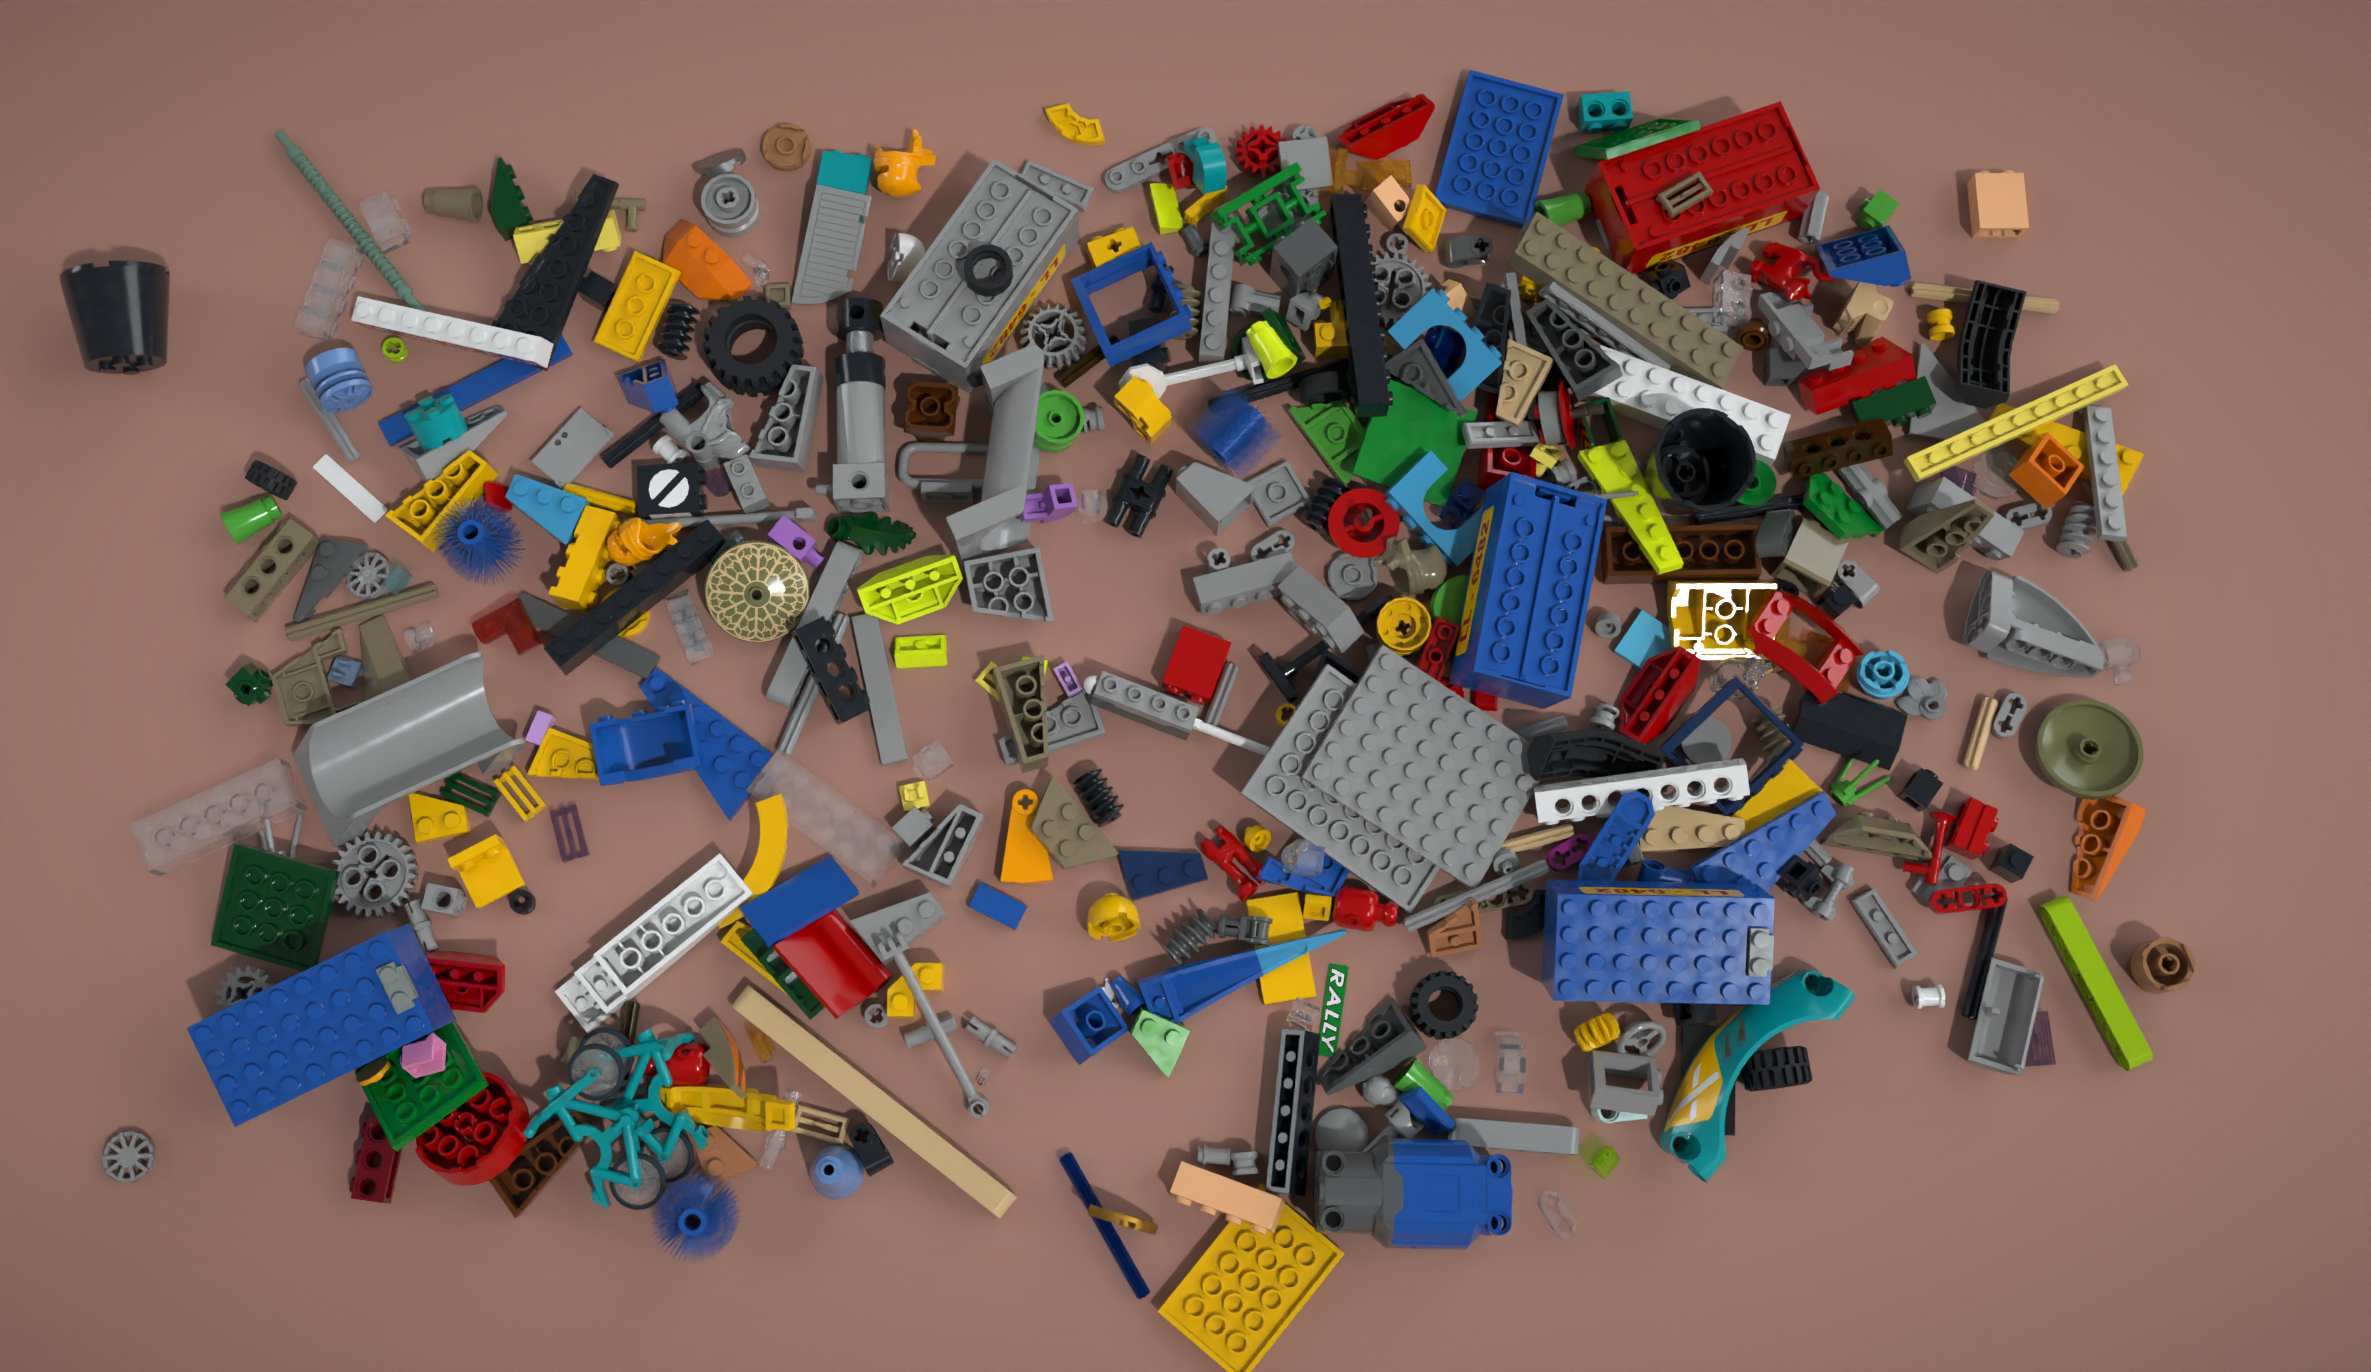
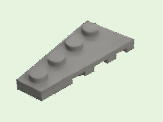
M1083 689L1081 693L1066 699L1061 705L1046 712L1049 753L1106 735L1097 706L1090 704L1093 696L1092 691L1091 694H1088ZM1008 734L999 740L1007 767L1019 763L1011 736Z

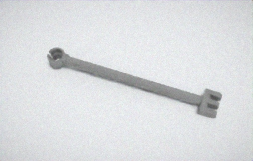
M808 507L796 508L793 511L641 520L648 525L679 522L682 524V528L698 527L707 519L713 526L778 522L783 515L791 521L812 522L817 520L818 515L812 508Z
M899 931L896 933V937L900 944L897 945L893 937L890 936L886 938L890 949L887 950L882 941L878 942L877 946L884 960L893 957L968 1097L969 1114L977 1119L982 1118V1115L986 1116L989 1111V1101L984 1096L979 1095L903 954V951L910 946L903 933ZM981 1104L983 1106L982 1114L974 1111L973 1106Z

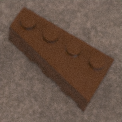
M575 1110L570 1113L576 1124L587 1123L594 1126L586 1113ZM559 1120L524 1145L508 1169L489 1180L515 1219L526 1211L589 1138L588 1136H583L580 1142H575L562 1121Z

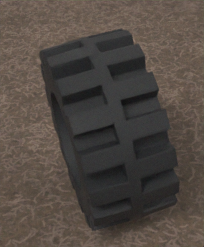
M258 460L253 462L245 476V479L284 500H288L298 483L285 473Z

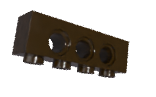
M1883 418L1784 442V462L1792 479L1795 480L1892 456V434Z

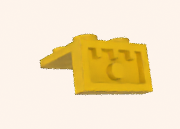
M496 834L447 859L451 868L460 873L475 907L478 909L525 885L504 839Z

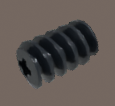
M671 304L667 307L668 314L664 318L666 323L662 326L663 333L659 336L661 342L657 344V349L672 359L686 360L688 357L681 352H689L690 348L684 342H692V338L686 335V333H694L695 329L689 326V324L697 323V319L691 315H698L700 311L695 307L685 304Z
M1325 477L1322 480L1323 485L1318 487V494L1313 495V502L1307 505L1308 511L1302 513L1305 524L1323 535L1328 534L1324 525L1328 526V517L1332 505L1344 492L1351 490L1343 482L1332 477Z
M1102 769L1092 770L1073 782V784H1079L1076 788L1078 793L1085 792L1081 799L1083 802L1090 801L1087 809L1090 811L1095 810L1092 817L1093 819H1100L1097 824L1099 828L1121 817L1120 810L1124 807L1123 804H1114L1119 798L1118 795L1109 796V793L1113 790L1112 786L1104 788L1103 785L1107 782L1108 778H1098L1103 771Z

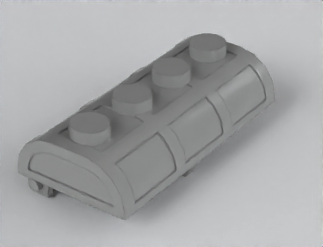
M1995 958L1990 959L1977 1021L1975 1022L1974 1034L1967 1057L1969 1063L2003 1074L2021 1075V1070H2024L2045 978L2043 973Z

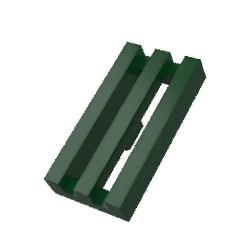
M457 773L451 775L450 780L445 784V790H442L440 794L486 817L490 816L501 795ZM457 780L493 796L492 799L488 800L456 785ZM452 789L488 805L486 810L450 794Z

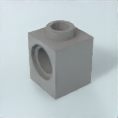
M914 806L892 829L913 850L935 829L931 823L934 818L924 808L919 811Z
M427 883L421 909L430 913L459 918L460 912H463L466 907V892L457 888ZM446 895H450V904L446 907H442V898Z

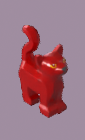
M1778 242L1768 243L1763 249V257L1766 259H1776V262L1770 265L1762 260L1755 259L1749 267L1748 275L1751 283L1760 280L1771 289L1783 292L1787 302L1801 300L1802 298L1811 299L1807 287L1810 279L1798 277L1807 267H1812L1813 275L1821 282H1831L1836 278L1830 277L1828 273H1824L1822 263L1816 258L1806 255L1800 249L1790 248Z

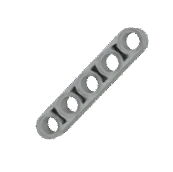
M1451 1118L1455 1124L1451 1130H1448V1140H1466L1473 1148L1578 1155L1579 1152L1578 1127Z

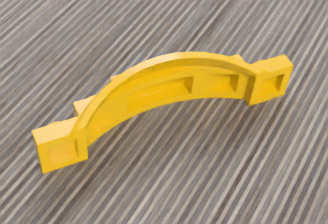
M710 1083L706 1086L671 1085L665 1087L662 1085L660 1089L662 1105L668 1111L679 1113L682 1110H687L696 1123L752 1131H771L773 1129L791 1131L795 1128V1101L776 1099V1095L758 1093V1089L746 1087V1096L743 1099L733 1092L728 1085Z

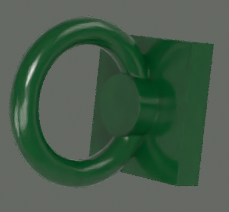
M1272 308L1263 311L1262 315L1269 326L1275 330L1287 348L1297 357L1296 363L1299 364L1307 359L1285 318ZM1254 323L1243 327L1234 337L1230 348L1231 359H1234V356L1240 355L1242 338L1247 337L1246 331ZM1248 369L1237 371L1242 377L1252 381ZM1261 371L1263 381L1268 380L1269 378H1267L1265 371Z

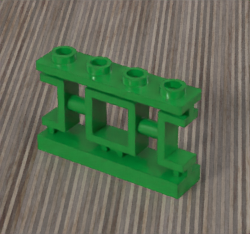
M1298 162L1210 214L1213 222L1219 223L1221 231L1231 225L1244 247L1234 252L1235 256H1238L1240 259L1238 262L1240 266L1245 263L1252 266L1263 259L1260 254L1265 251L1272 254L1274 243L1280 237H1287L1293 232V229L1288 231L1287 226L1295 222L1289 212L1294 207L1297 208L1301 217L1311 213L1312 218L1318 225L1322 223L1320 218L1326 215L1325 210H1320L1319 202L1308 208L1296 188L1297 185L1305 181V178L1299 174L1302 169ZM1291 178L1292 183L1284 187L1290 199L1283 202L1278 192L1270 196L1267 195L1266 192ZM1250 202L1253 206L1245 211L1251 221L1247 225L1243 226L1238 216L1230 220L1227 219L1226 216ZM1272 202L1283 223L1268 232L1256 210ZM1256 231L1262 241L1272 237V242L1248 255L1247 250L1255 246L1249 234Z

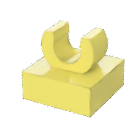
M925 781L899 786L905 813H908L914 806L918 810L930 808Z

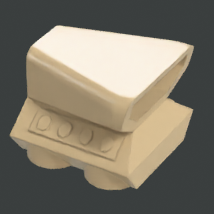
M1858 281L1848 295L1832 329L1835 330L1838 337L1854 330L1855 343L1859 347H1863L1874 338L1887 319L1894 303L1890 298L1878 293L1875 284Z

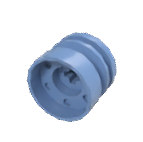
M336 348L328 350L314 357L305 366V373L311 386L316 389V397L320 400L321 408L325 412L339 413L351 410L362 405L373 395L374 389L368 381V376L363 372V365L354 349Z

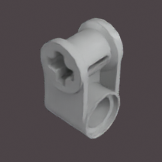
M1852 560L1840 562L1831 582L1837 589L1844 584L1858 599L1852 605L1859 609H1862L1880 591L1876 581L1869 577Z

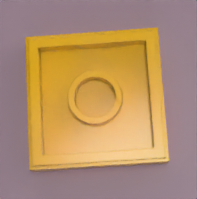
M1417 184L1403 229L1425 253H1433L1447 209L1425 184Z

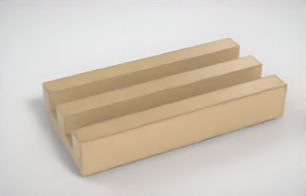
M798 1105L795 1114V1128L791 1131L843 1145L851 1119ZM802 1112L842 1122L843 1124L840 1128L801 1117ZM801 1122L840 1134L838 1138L799 1128L798 1125Z

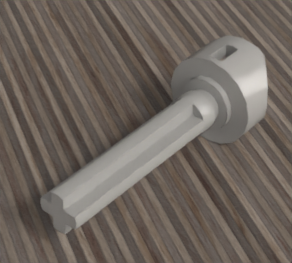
M1398 1101L1385 1113L1390 1125L1385 1127L1362 1152H1371L1385 1138L1398 1139L1399 1135L1407 1139H1413L1423 1129L1424 1125L1414 1115H1410L1409 1110L1401 1101Z

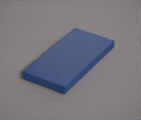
M830 855L740 907V911L766 947L770 948L859 895V891Z

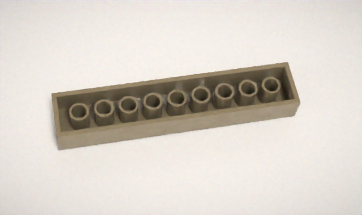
M1538 212L1525 221L1503 261L1541 287L1555 282L1671 366L1670 371L1722 389L1744 348Z

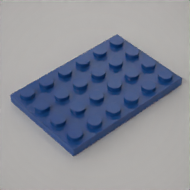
M1470 70L1435 193V197L1445 208L1522 228L1525 221L1532 216L1564 94Z

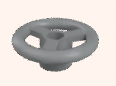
M1656 1021L1633 1022L1626 1027L1625 1032L1620 1036L1617 1043V1052L1650 1057L1659 1051L1665 1043L1666 1029ZM1658 1034L1656 1042L1647 1049L1650 1039ZM1625 1045H1635L1638 1048V1053L1626 1052Z

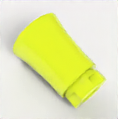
M1258 321L1246 331V336L1250 340L1249 343L1257 354L1267 378L1274 379L1280 377L1294 367L1297 357L1287 348L1267 321Z

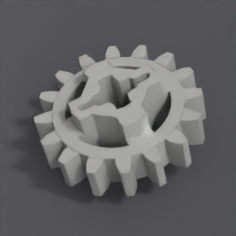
M247 966L246 970L242 967H236V974L226 973L228 977L227 982L219 981L223 989L215 992V994L221 996V1000H218L216 1005L224 1006L222 1009L224 1010L245 1000L246 994L244 992L246 990L249 991L247 993L248 998L274 986V984H269L273 977L270 975L264 976L265 970L258 968L255 971L253 966ZM254 978L256 980L246 983L242 979Z

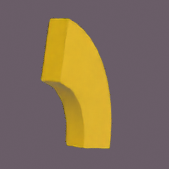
M1069 103L1045 109L1050 124L1064 138L1081 145L1096 146L1105 144L1099 119L1080 117L1072 110Z

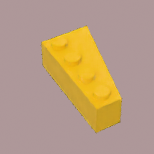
M585 505L574 531V538L577 540L568 546L566 550V566H560L556 577L559 578L557 587L551 586L548 593L560 607L588 614L592 608L596 607L598 602L597 590L599 584H603L605 580L607 560H611L607 550V540L622 524L615 512Z

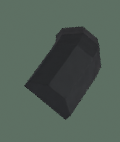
M1980 280L1975 281L1961 330L1957 352L1956 390L1966 405L1987 409L2005 403L2009 398L2012 344L2027 291Z
M1592 728L1535 736L1527 751L1530 776L1535 781L1571 776L1597 778L1657 770L1665 758V752L1611 731ZM1645 788L1636 790L1644 795L1648 793V790Z

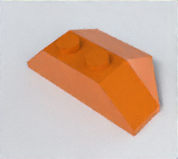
M682 220L665 236L663 264L679 270L681 274L678 281L698 299L716 301L738 300L753 286L752 282L732 258L696 225Z

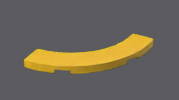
M782 794L755 803L760 821V840L754 863L743 880L753 895L718 925L719 929L744 917L741 914L740 907L770 891L779 876L787 850L788 827L787 810Z

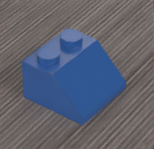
M1101 986L1061 1011L1049 1021L1078 1065L1130 1030Z

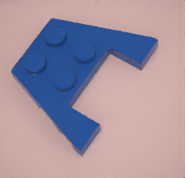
M1306 841L1291 870L1272 857H1268L1256 879L1314 895L1331 896L1333 899L1336 897L1349 871Z

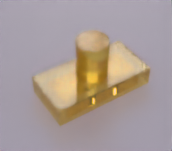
M1338 148L1335 155L1332 174L1333 187H1331L1329 203H1331L1332 195L1343 194L1344 185L1361 187L1363 172L1346 170L1348 149Z
M1386 158L1382 162L1361 163L1363 190L1375 189L1391 175L1400 187H1411L1412 185L1410 160L1394 161L1391 158Z
M1787 618L1775 635V640L1799 656H1804L1806 641L1789 639L1790 618ZM1771 661L1770 673L1781 674L1784 670Z

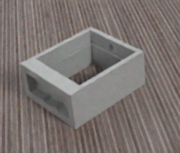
M1593 1050L1588 1066L1590 1108L1654 1116L1657 1106L1662 1105L1663 1089H1659L1662 1071L1657 1069V1058ZM1605 1073L1645 1078L1648 1081V1091L1606 1086Z

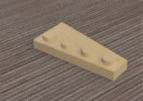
M1664 806L1663 810L1654 811L1655 815L1640 838L1639 846L1642 852L1725 847L1745 835L1744 819L1674 806Z

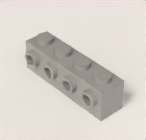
M1291 552L1194 577L1193 591L1201 615H1216L1223 610L1241 608L1249 603L1256 601L1264 602L1271 597L1282 595L1277 586L1296 569Z

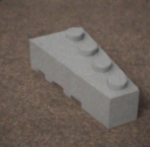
M792 365L778 393L780 396L775 406H772L769 412L770 417L767 424L761 430L758 436L759 441L749 455L750 460L757 467L806 473L824 380L817 367Z
M1942 477L1919 485L1905 511L1918 517L1922 514L1976 498L1947 478ZM1995 512L1994 517L1981 533L1976 534L1972 539L1970 546L1984 553L1992 560H2003L2012 557L2024 531Z

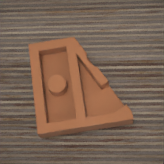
M1476 899L1470 900L1427 930L1431 958L1483 948L1479 909Z

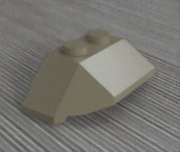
M1859 812L1858 815L1850 818L1821 839V845L1919 862H1925L1932 858L1931 851L1909 823L1900 822V818L1886 816L1884 819L1875 818V814L1869 812Z

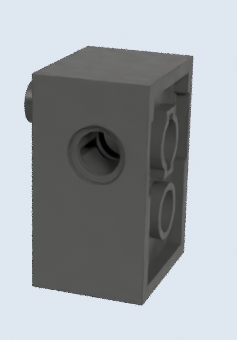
M1313 218L1309 219L1306 223L1304 221L1300 222L1294 227L1290 235L1287 237L1282 236L1274 243L1270 277L1289 299L1299 293L1313 292L1333 276L1338 246Z

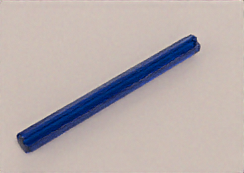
M1068 1152L1061 1156L1060 1162L1087 1210H1089L1090 1204L1103 1208L1074 1155ZM1092 1217L1136 1297L1142 1299L1147 1296L1150 1290L1113 1224Z

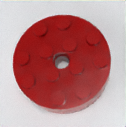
M482 1071L489 1086L416 1138L417 1148L415 1150L420 1160L441 1178L455 1185H477L498 1176L509 1168L527 1140L524 1136V1130L530 1118L524 1099L504 1080L489 1072Z

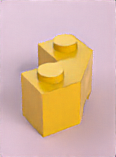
M1134 376L1114 396V405L1133 421V430L1147 443L1152 445L1172 425L1171 412L1152 391L1153 387L1145 379L1140 380Z
M914 963L911 966L924 993H944V965L942 963ZM903 975L887 992V1017L889 1019H917V1001Z

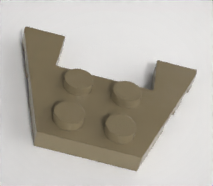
M335 630L331 633L332 636L322 643L318 642L312 647L311 651L301 658L297 657L271 676L282 718L286 726H312L316 722L363 702L359 700L336 708L330 684L327 680L328 677L323 661L334 658L337 655L349 653L342 630Z

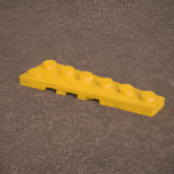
M2004 403L1996 405L1987 421L2016 408ZM2052 421L2012 439V441L2027 448L2048 432L2085 466L2079 477L2086 481L2091 479L2085 432ZM2116 444L2123 496L2144 454Z

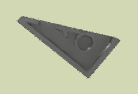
M1420 339L1385 363V369H1389L1390 373L1460 417L1463 418L1467 415L1425 340Z
M321 537L293 621L301 623L310 619L316 612L314 607L323 597L328 598L341 583L342 578L353 569L351 564L361 553L365 555L369 547L364 544Z

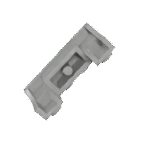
M1772 292L1759 296L1757 307L1770 321L1768 324L1770 334L1775 337L1793 361L1801 359L1809 370L1825 366L1830 371L1851 365L1854 352L1852 350L1845 352L1841 350L1843 343L1841 337L1823 342L1825 334L1811 318L1814 308L1812 303L1803 305L1802 299L1787 302L1784 294H1774Z

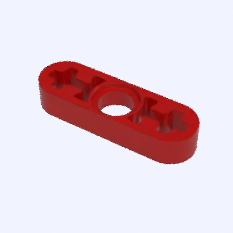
M1996 883L1943 889L1930 895L1928 905L1936 914L1991 909L2002 906L2006 902L2007 892L2003 886ZM1964 892H1969L1973 895L1974 902L1971 906L1963 904L1961 896ZM1991 892L1998 894V898L1994 900L1991 898L1982 900L1981 895ZM1941 897L1944 900L1954 898V903L1942 906L1937 904V900Z

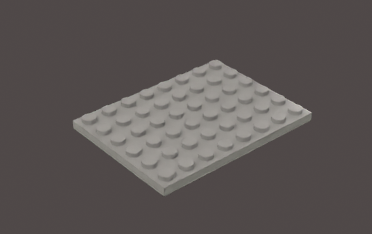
M1384 645L1378 648L1300 776L1301 779L1471 890L1478 887L1494 860L1496 853L1501 848L1534 792V787L1539 783V781H1535L1530 776L1527 751L1531 744L1530 742Z
M1326 664L1239 794L1388 900L1396 903L1402 910L1411 913L1439 871V868L1300 778L1356 686L1354 682L1329 664Z

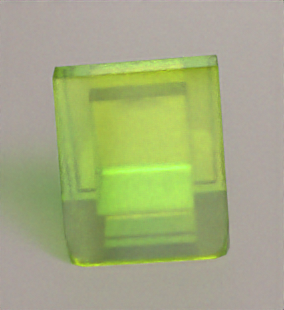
M1605 1146L1590 1163V1168L1601 1178L1605 1179L1620 1162V1157L1612 1146Z

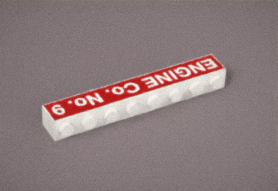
M357 296L351 321L366 328L543 368L548 367L553 343L539 336Z

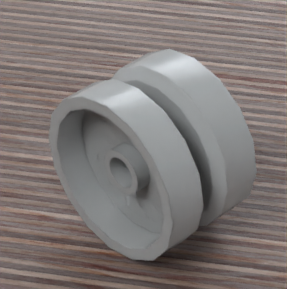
M733 173L720 174L712 178L704 186L701 194V206L711 228L719 235L729 238L742 237L756 227L761 216L760 204L752 185L744 177Z

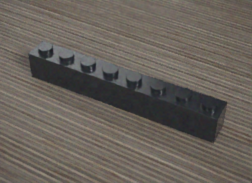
M707 519L548 644L544 650L567 676L727 549L724 537Z

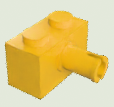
M1336 300L1329 303L1331 323L1314 324V358L1348 356L1341 300L1338 301L1339 305L1337 307Z

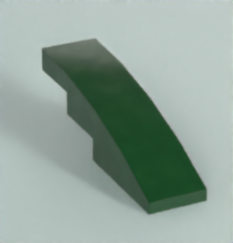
M753 929L740 939L810 1020L825 1008L773 949L774 945L767 948Z

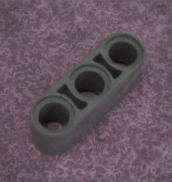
M1793 509L1766 512L1756 537V552L1759 558L1786 556L1796 531V514Z

